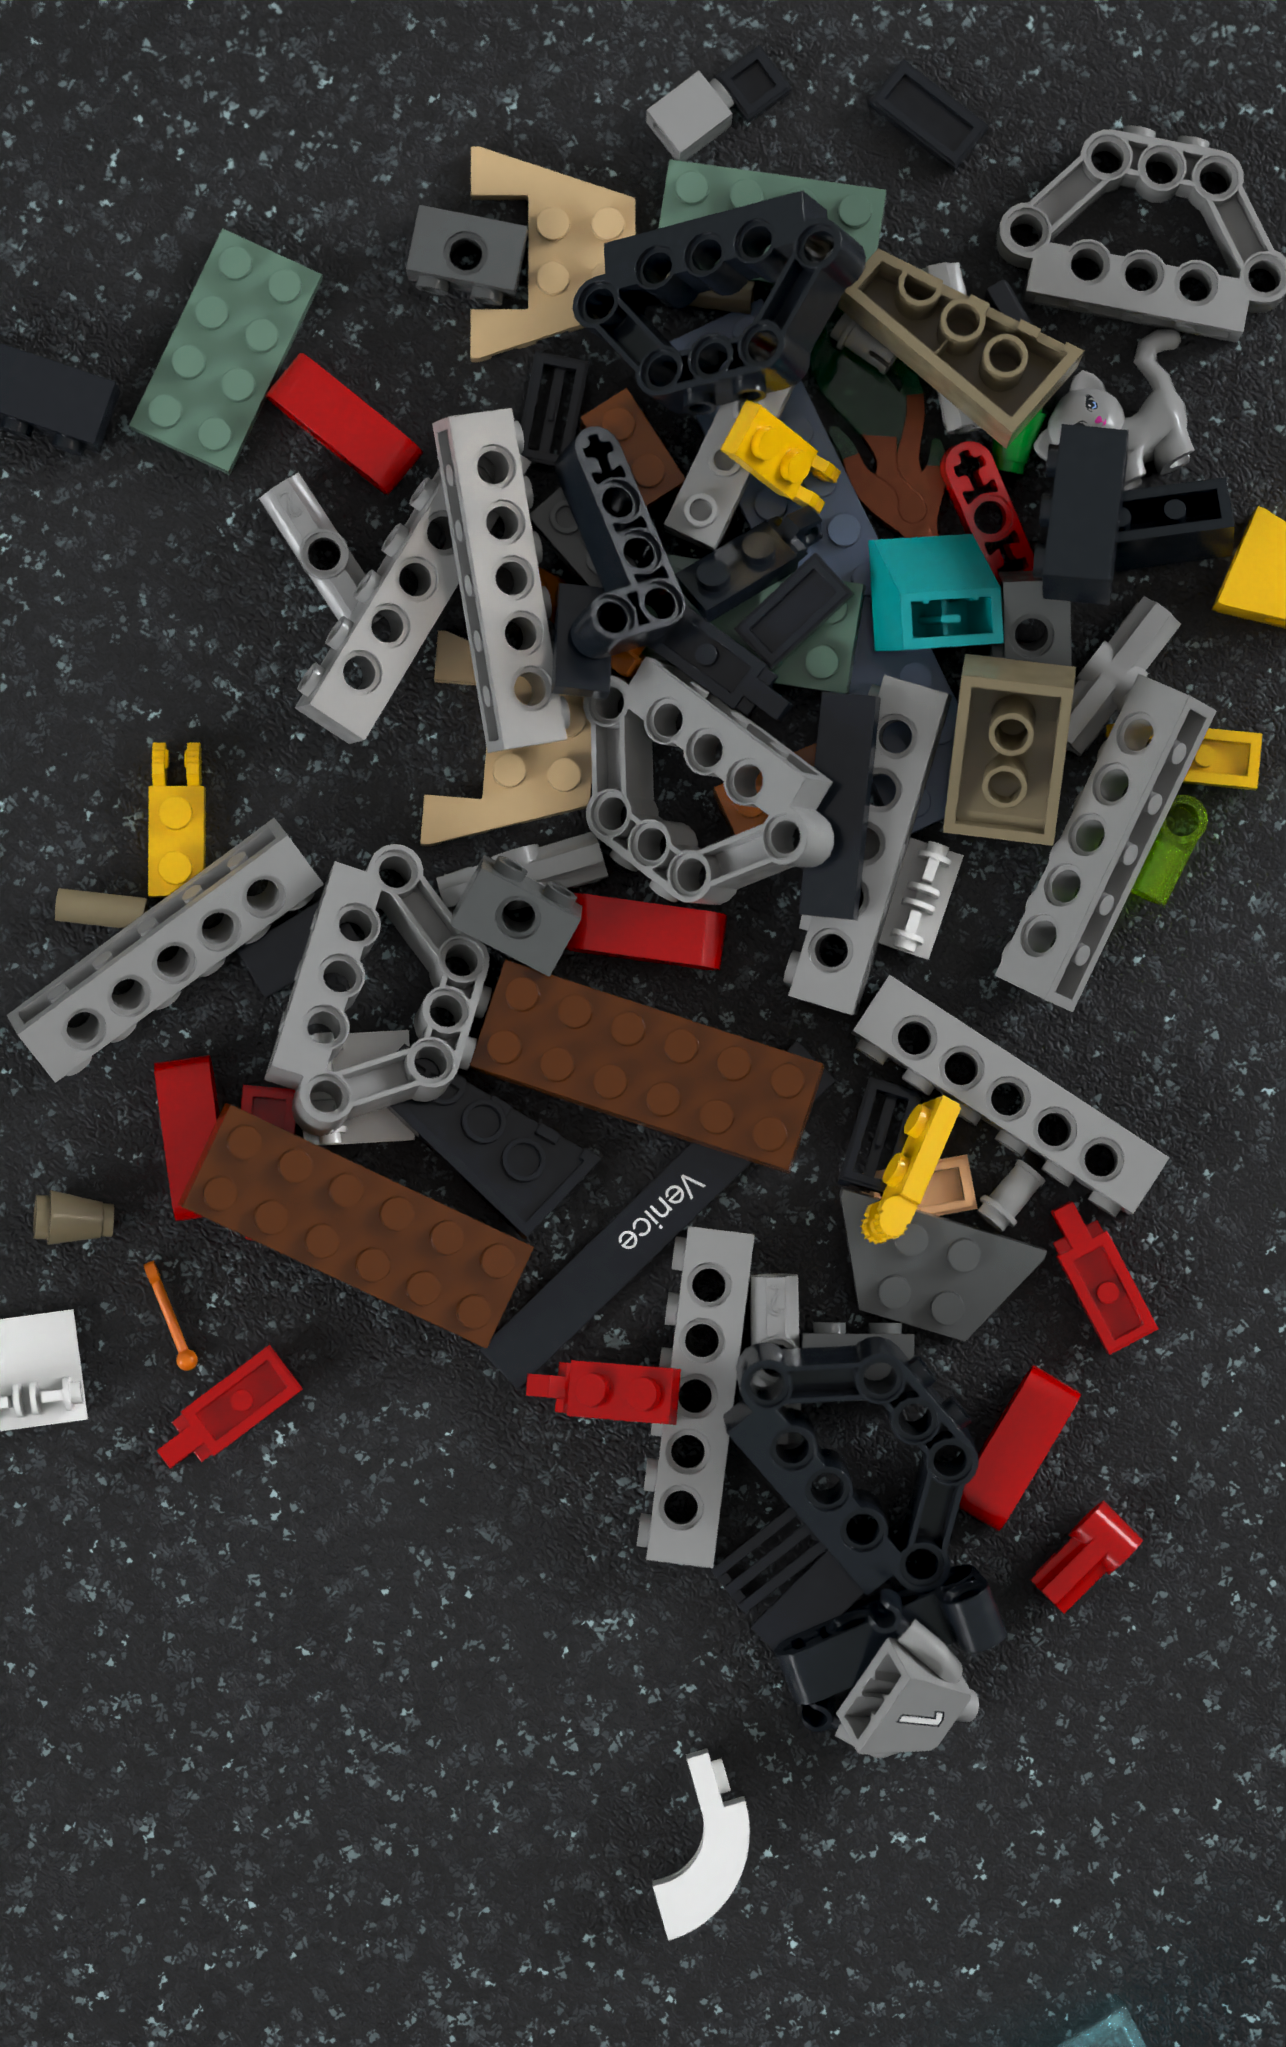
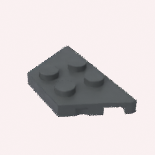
M841 1187L839 1196L844 1215L857 1307L861 1311L965 1342L1045 1259L1047 1250L1043 1247L917 1209L911 1223L906 1226L908 1230L904 1231V1235L896 1239L886 1240L884 1243H869V1240L867 1238L864 1239L865 1236L861 1233L862 1227L860 1226L863 1223L861 1220L865 1219L864 1213L867 1206L879 1202L881 1198Z

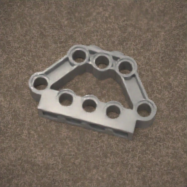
M1132 125L1124 126L1123 131L1100 130L1093 133L1085 141L1079 157L1028 203H1019L1012 206L1003 215L996 234V248L999 255L1008 264L1028 269L1023 302L1163 329L1174 328L1179 332L1237 343L1244 332L1247 312H1268L1274 309L1286 295V257L1274 250L1242 186L1244 183V173L1240 162L1230 153L1209 148L1210 143L1202 138L1179 136L1177 137V142L1155 138L1156 132L1149 128ZM1100 151L1112 153L1118 159L1120 169L1111 174H1104L1094 167L1091 157ZM1152 162L1167 164L1173 172V180L1166 184L1153 182L1147 176L1146 166ZM1207 172L1220 174L1227 183V191L1221 194L1206 192L1201 186L1200 176ZM1119 186L1135 188L1136 192L1144 200L1152 203H1162L1173 196L1188 198L1190 203L1197 210H1200L1233 277L1218 275L1217 270L1211 264L1202 260H1190L1183 263L1180 267L1164 264L1163 260L1156 253L1149 250H1135L1124 257L1110 254L1109 250L1102 243L1093 239H1082L1071 246L1051 243V241L1105 192L1113 191ZM1018 224H1028L1037 231L1039 241L1030 247L1020 246L1013 241L1010 230ZM1078 258H1089L1098 265L1100 275L1091 281L1079 279L1074 275L1071 263ZM1132 268H1142L1151 274L1153 287L1146 291L1132 289L1125 279V273ZM1256 269L1268 271L1274 277L1276 289L1270 292L1255 290L1249 282L1248 273ZM1187 278L1200 280L1206 287L1207 297L1201 301H1190L1182 295L1179 283Z
M645 657L633 679L611 675L610 693L607 699L584 697L583 709L586 718L591 723L592 796L586 808V820L589 829L597 838L612 849L609 855L615 862L631 871L637 872L640 870L651 879L649 887L659 896L671 902H678L680 900L688 903L721 905L729 901L735 895L737 889L795 866L816 867L830 856L834 846V833L831 824L816 809L833 782L737 709H732L669 661ZM623 695L624 707L619 714L618 702ZM681 712L683 721L680 730L677 732L676 719ZM652 740L661 745L681 748L684 751L686 764L693 772L722 779L726 794L732 802L741 806L760 808L769 815L765 823L705 848H699L696 834L690 826L682 822L665 821L659 817V811L654 801ZM721 742L723 751L721 759L717 763L715 753L718 744ZM761 772L763 785L757 794L755 781ZM625 806L627 809V817L625 819L624 824L622 825L621 811ZM798 827L800 842L798 847L794 849L792 836ZM665 836L666 849L664 854L661 855L660 842L662 837ZM704 866L706 870V879L701 887L699 882V873L701 871V868Z
M390 844L383 846L374 853L365 871L335 861L327 876L318 908L315 911L310 926V934L295 974V982L280 1022L279 1033L264 1080L296 1090L292 1102V1114L298 1126L311 1135L324 1136L332 1134L346 1120L410 1099L421 1102L437 1099L446 1091L459 1068L468 1070L475 1051L477 1039L468 1036L474 1017L483 1019L492 993V988L484 985L490 959L487 947L483 942L450 926L452 913L423 876L421 859L412 849L404 845ZM385 869L394 870L403 877L405 885L399 888L390 887L381 880L379 872ZM377 907L383 910L427 969L434 989L427 994L414 1016V1029L419 1040L410 1048L334 1072L326 1068L328 1063L338 1055L349 1035L350 1024L345 1011L353 1005L365 983V970L360 961L369 954L380 933L381 921L379 914L375 910ZM346 922L355 923L364 931L365 939L358 942L350 941L342 935L339 925ZM449 957L461 958L468 964L470 975L457 976L451 973L446 966L445 959ZM328 973H338L344 976L349 983L350 990L341 993L329 989L325 984L323 976ZM435 1007L447 1009L454 1016L455 1025L442 1027L436 1024L431 1018L430 1009ZM315 1023L327 1026L333 1033L334 1041L327 1044L318 1043L309 1035L307 1027ZM428 1058L434 1061L439 1068L440 1076L432 1079L420 1075L415 1068L414 1060ZM319 1091L331 1095L335 1100L336 1110L329 1113L317 1110L311 1103L310 1094Z

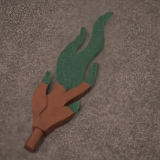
M837 304L836 311L840 319L844 312ZM825 325L810 354L811 371L821 393L829 404L860 435L873 454L876 463V473L870 472L864 465L853 441L839 427L832 426L829 428V437L840 454L844 469L862 506L900 538L939 536L937 517L945 489L940 473V463L945 450L940 439H933L927 466L921 471L919 452L925 418L924 393L916 372L897 357L893 367L902 383V389L899 393L886 374L880 373L877 368L846 347L841 350V354L836 351L828 339Z

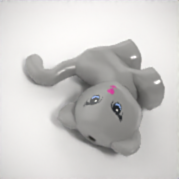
M1174 328L1157 329L1139 340L1134 363L1146 377L1153 391L1145 399L1138 412L1131 417L1125 418L1123 408L1118 400L1105 391L1103 382L1094 374L1082 370L1074 376L1069 392L1059 400L1049 417L1048 428L1041 432L1033 444L1038 456L1047 461L1049 444L1059 445L1062 424L1129 430L1128 462L1124 491L1134 490L1142 485L1141 477L1146 474L1144 463L1151 461L1159 475L1170 473L1186 465L1190 460L1189 454L1195 451L1187 430L1188 420L1185 403L1176 392L1170 375L1156 361L1157 353L1178 348L1181 342L1180 333Z

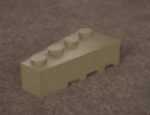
M879 248L866 261L861 277L852 286L845 289L838 304V307L1006 449L1078 368L1085 351L1068 342L1063 344L1041 333L1042 329L1022 319L1019 322L989 307L990 303L972 294L969 297L943 284V280Z

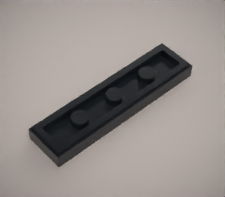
M822 692L814 768L833 783L816 811L823 815L831 824L834 833V846L830 856L822 864L816 867H804L799 907L800 915L858 920L880 697Z

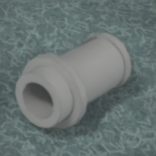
M846 313L841 316L830 334V337L838 341L836 347L839 350H842L844 347L848 348L877 368L883 375L897 359V356Z
M1018 1159L1014 1168L1000 1182L990 1196L982 1195L980 1198L982 1205L977 1210V1213L1000 1232H1003L1008 1225L1014 1227L1017 1224L1016 1215L1037 1189L1043 1186L1045 1183L1044 1178L1027 1163Z

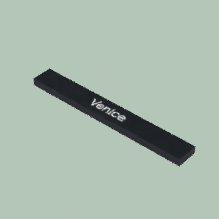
M798 1041L786 1051L817 1061ZM825 1069L814 1101L836 1081ZM692 1142L491 1338L487 1349L482 1347L479 1350L519 1389L527 1381L528 1374H535L751 1162Z

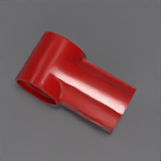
M1104 1500L1098 1503L1077 1523L1068 1535L1070 1539L1029 1579L1063 1614L1105 1573L1109 1575L1123 1564L1143 1542V1539Z

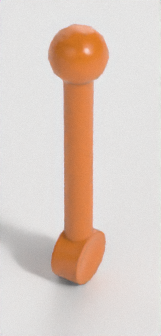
M155 1261L143 1264L146 1275L152 1285L178 1351L176 1363L181 1370L191 1371L196 1367L198 1357L194 1351L188 1349Z

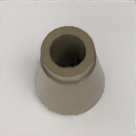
M50 1190L49 1195L35 1196L33 1239L47 1240V1245L112 1237L114 1204Z

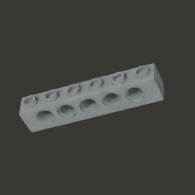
M832 250L826 255L825 259L831 254ZM777 348L772 351L769 359L775 354ZM795 385L787 389L767 393L765 399L754 403L762 405L780 419ZM735 401L720 405L664 523L665 532L710 553L718 549L753 476L720 450L744 402Z
M512 408L446 417L432 423L487 753L567 740L566 729L570 725L568 703L564 696L551 693L554 641L550 639L547 619L551 617L552 603L548 589L541 585L538 564L542 561L543 550L538 533L532 531L529 509L533 506V489L529 478L523 476L520 454L524 450L522 427L518 421H514ZM481 456L488 458L495 467L496 475L492 484L483 481L478 474L477 463ZM490 511L497 513L503 519L505 531L501 539L493 537L487 529L486 520ZM500 566L508 569L514 579V587L509 595L502 592L496 583V572ZM510 621L516 623L523 633V642L518 650L512 648L505 638V629ZM519 676L524 677L532 687V698L527 705L521 703L514 692V685Z
M520 454L524 475L531 461ZM481 456L477 463L478 474L483 481L492 484L496 475L495 467L488 458ZM440 467L433 479L426 477L415 490L409 502V505L415 509L406 524H397L386 538L381 551L387 554L377 572L371 569L363 577L353 596L359 602L349 618L342 616L336 622L325 642L331 647L321 665L316 662L311 665L297 688L303 695L295 709L348 744L365 741L459 584ZM493 511L489 512L486 520L489 532L500 516ZM431 521L438 523L445 532L446 541L442 549L434 547L428 539L427 529ZM404 567L412 570L418 579V589L414 596L407 594L400 585L399 576ZM376 613L384 616L390 624V636L386 642L378 640L372 632L371 623ZM348 660L357 663L362 670L363 679L358 689L350 687L344 679L343 669Z
M1138 674L1132 688L1123 698L1121 711L1108 739L1103 742L1098 751L1097 762L1084 789L1075 799L1073 812L1060 839L1051 849L1047 867L1036 890L1031 893L1026 902L1025 913L1016 932L1003 950L1001 963L995 976L1068 1011H1074L1216 714V710L1188 694ZM1152 736V739H1151L1150 743H1149L1148 746L1146 747V744H1147L1149 738ZM1128 786L1127 792L1122 797L1125 788ZM1104 836L1102 844L1098 847L1100 840ZM1080 886V890L1077 896L1074 898L1076 890ZM1055 936H1056L1055 943H1054V945L1051 947V943H1052L1053 939H1054Z
M884 675L881 686L872 684L868 696L881 698L873 778L879 775H888L895 783L896 794L894 799L886 806L876 807L870 802L867 828L877 833L880 847L874 857L864 860L861 889L863 890L864 900L858 911V920L802 915L799 929L807 931L801 952L792 951L783 982L791 984L788 996L850 1015L858 1014L953 697L948 693ZM894 722L906 723L912 732V741L909 747L900 753L889 752L883 743L885 729ZM831 934L842 937L848 947L846 959L836 967L825 964L819 954L821 942Z
M273 818L7 1014V1017L19 1038L56 1083L64 1076H72L82 1071L90 1063L92 1056L110 1042L116 1043L128 1037L136 1028L137 1022L153 1010H161L171 1005L180 996L181 990L199 976L206 977L217 971L224 964L226 956L241 945L259 940L267 933L270 924L287 911H295L305 906L313 898L315 891L324 884L277 820ZM263 879L268 880L267 887L262 893L256 896H247V891L254 882ZM214 913H224L222 921L217 926L211 929H202L203 922L208 916ZM169 946H179L178 953L174 958L165 962L157 961L162 950ZM125 979L135 980L134 985L128 992L120 995L112 994L114 987L120 981ZM81 1012L90 1013L88 1020L83 1025L75 1028L67 1027L68 1022L74 1015Z
M891 975L887 977L851 1032L853 1036L860 1039L855 1048L865 1056L882 1066L889 1058L906 1069L902 1079L917 1090L930 1096L935 1088L951 1100L959 1103L961 1110L958 1116L974 1126L978 1124L980 1119L984 1120L999 1130L994 1139L1019 1156H1023L1027 1149L1046 1161L1041 1168L1042 1171L1067 1187L1071 1185L1073 1180L1079 1182L1092 1191L1088 1200L1115 1218L1120 1210L1128 1215L1134 1214L1170 1158ZM916 1024L925 1029L928 1034L929 1043L923 1053L917 1055L909 1054L900 1047L898 1034L903 1026ZM962 1054L971 1059L975 1067V1075L970 1083L957 1085L947 1078L945 1063L950 1056ZM1006 1084L1018 1090L1021 1096V1106L1016 1114L1006 1116L994 1109L991 1096L997 1086ZM1046 1115L1059 1116L1067 1125V1137L1059 1146H1050L1044 1143L1038 1134L1039 1122ZM1093 1145L1105 1146L1113 1155L1114 1165L1111 1172L1106 1176H1095L1086 1168L1085 1155Z
M688 1226L686 1238L675 1237L671 1269L682 1271L680 1292H668L664 1325L675 1326L673 1348H661L659 1367L681 1369L679 1390L689 1380L697 1379L705 1382L710 1389L711 1400L708 1406L700 1412L685 1410L678 1400L676 1425L652 1423L651 1435L661 1437L659 1459H647L643 1490L654 1492L652 1514H640L637 1546L647 1547L646 1560L713 1568L729 1444V1435L726 1432L723 1415L733 1408L737 1380L736 1365L740 1356L754 1234ZM704 1269L717 1271L725 1282L722 1296L713 1302L702 1301L693 1292V1279L698 1272ZM697 1324H705L712 1327L718 1337L715 1351L706 1357L694 1356L688 1351L685 1344L687 1332ZM681 1436H695L704 1446L702 1460L693 1467H682L672 1458V1445ZM686 1491L696 1499L697 1511L689 1521L683 1523L674 1522L666 1515L664 1504L667 1497L673 1492Z

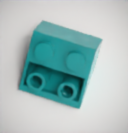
M973 534L868 540L875 651L1004 643L1001 587Z

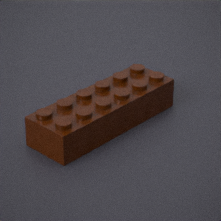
M508 960L504 961L470 1066L476 1072L787 1174L791 1172L824 1072L823 1063L554 975L549 977L535 969Z
M225 1103L178 1202L183 1208L486 1349L534 1249L529 1244Z

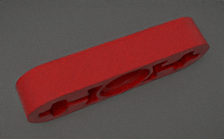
M973 441L962 442L950 447L941 459L940 473L965 533L973 534L998 583L999 575L997 569L1004 565V559L999 548L993 549L988 553L985 543L1000 541L1010 533L1014 543L1003 545L1010 560L1020 559L1023 568L1018 571H1033L1034 554L989 450L982 444ZM961 452H964L967 459L976 457L980 463V467L973 471L978 488L989 483L993 492L977 495L966 502L963 493L974 491L967 475L958 477L955 474L954 467L961 463L959 456ZM983 502L996 504L1003 514V523L1000 529L993 534H986L980 531L974 521L975 511Z

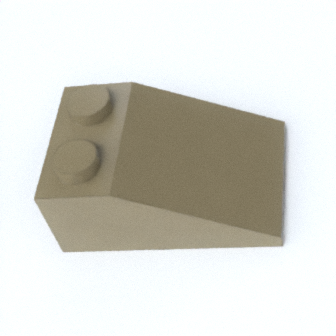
M965 654L943 833L1054 846L1076 667Z

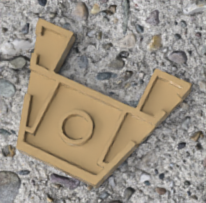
M471 146V200H528V308L471 309L470 358L471 362H482L491 359L493 355L515 348L521 349L536 344L539 340L566 331L570 333L584 328L574 317L572 309L574 297L578 289L587 280L605 274L604 243L635 235V198L479 146Z
M438 630L435 682L476 686L469 640L447 631ZM519 676L514 685V692L517 699L527 705L532 698V687L524 677ZM560 694V696L565 697L570 711V725L566 729L567 740L487 753L486 747L483 795L481 799L424 794L421 846H434L449 840L487 833L490 830L519 823L524 824L587 808L591 798L592 756L591 723L586 718L583 709L584 697Z

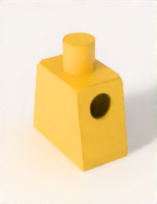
M1257 506L1249 519L1211 610L1286 628V522L1267 509Z

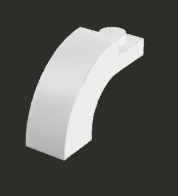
M708 1748L686 1754L703 1815L704 1824L700 1845L694 1856L683 1868L669 1876L653 1880V1889L668 1941L695 1930L708 1921L723 1906L735 1889L747 1859L750 1827L745 1797L722 1801L721 1793L731 1791L722 1758L711 1761Z

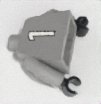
M882 1589L880 1591V1600L891 1612H879L874 1606L868 1604L870 1626L879 1633L895 1631L899 1638H887L837 1712L834 1711L836 1699L833 1695L819 1702L803 1705L802 1721L807 1729L814 1732L825 1731L829 1727L837 1731L835 1736L854 1746L858 1754H869L875 1758H885L900 1752L931 1751L938 1747L955 1721L971 1722L975 1719L979 1710V1699L976 1692L969 1689L962 1676L963 1668L961 1662L943 1641L916 1619L911 1623L902 1616L900 1596L891 1589Z

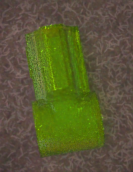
M1185 794L1176 795L1170 810L1182 808L1188 811L1194 819L1193 832L1188 836L1175 835L1167 827L1165 818L1131 889V893L1162 907H1165L1208 823L1207 811L1203 804L1195 797Z

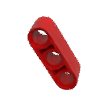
M299 353L265 395L286 416L386 495L391 493L423 454V451L403 432L303 353Z
M574 893L577 896L575 902L582 905L581 921L565 950L694 969L720 970L727 915L712 911Z
M204 1055L155 1062V1082L174 1217L176 1222L205 1218L183 1208L178 1202L220 1115L211 1056Z
M1032 1365L979 1451V1465L976 1474L969 1483L965 1484L959 1508L999 1532L1015 1509L1073 1412L1081 1393L1037 1366Z

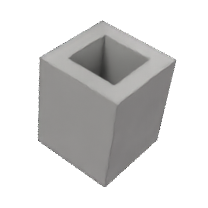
M697 71L647 109L646 123L675 160L686 161L732 126L733 113L729 108L734 105V102L716 78L708 82L702 73Z

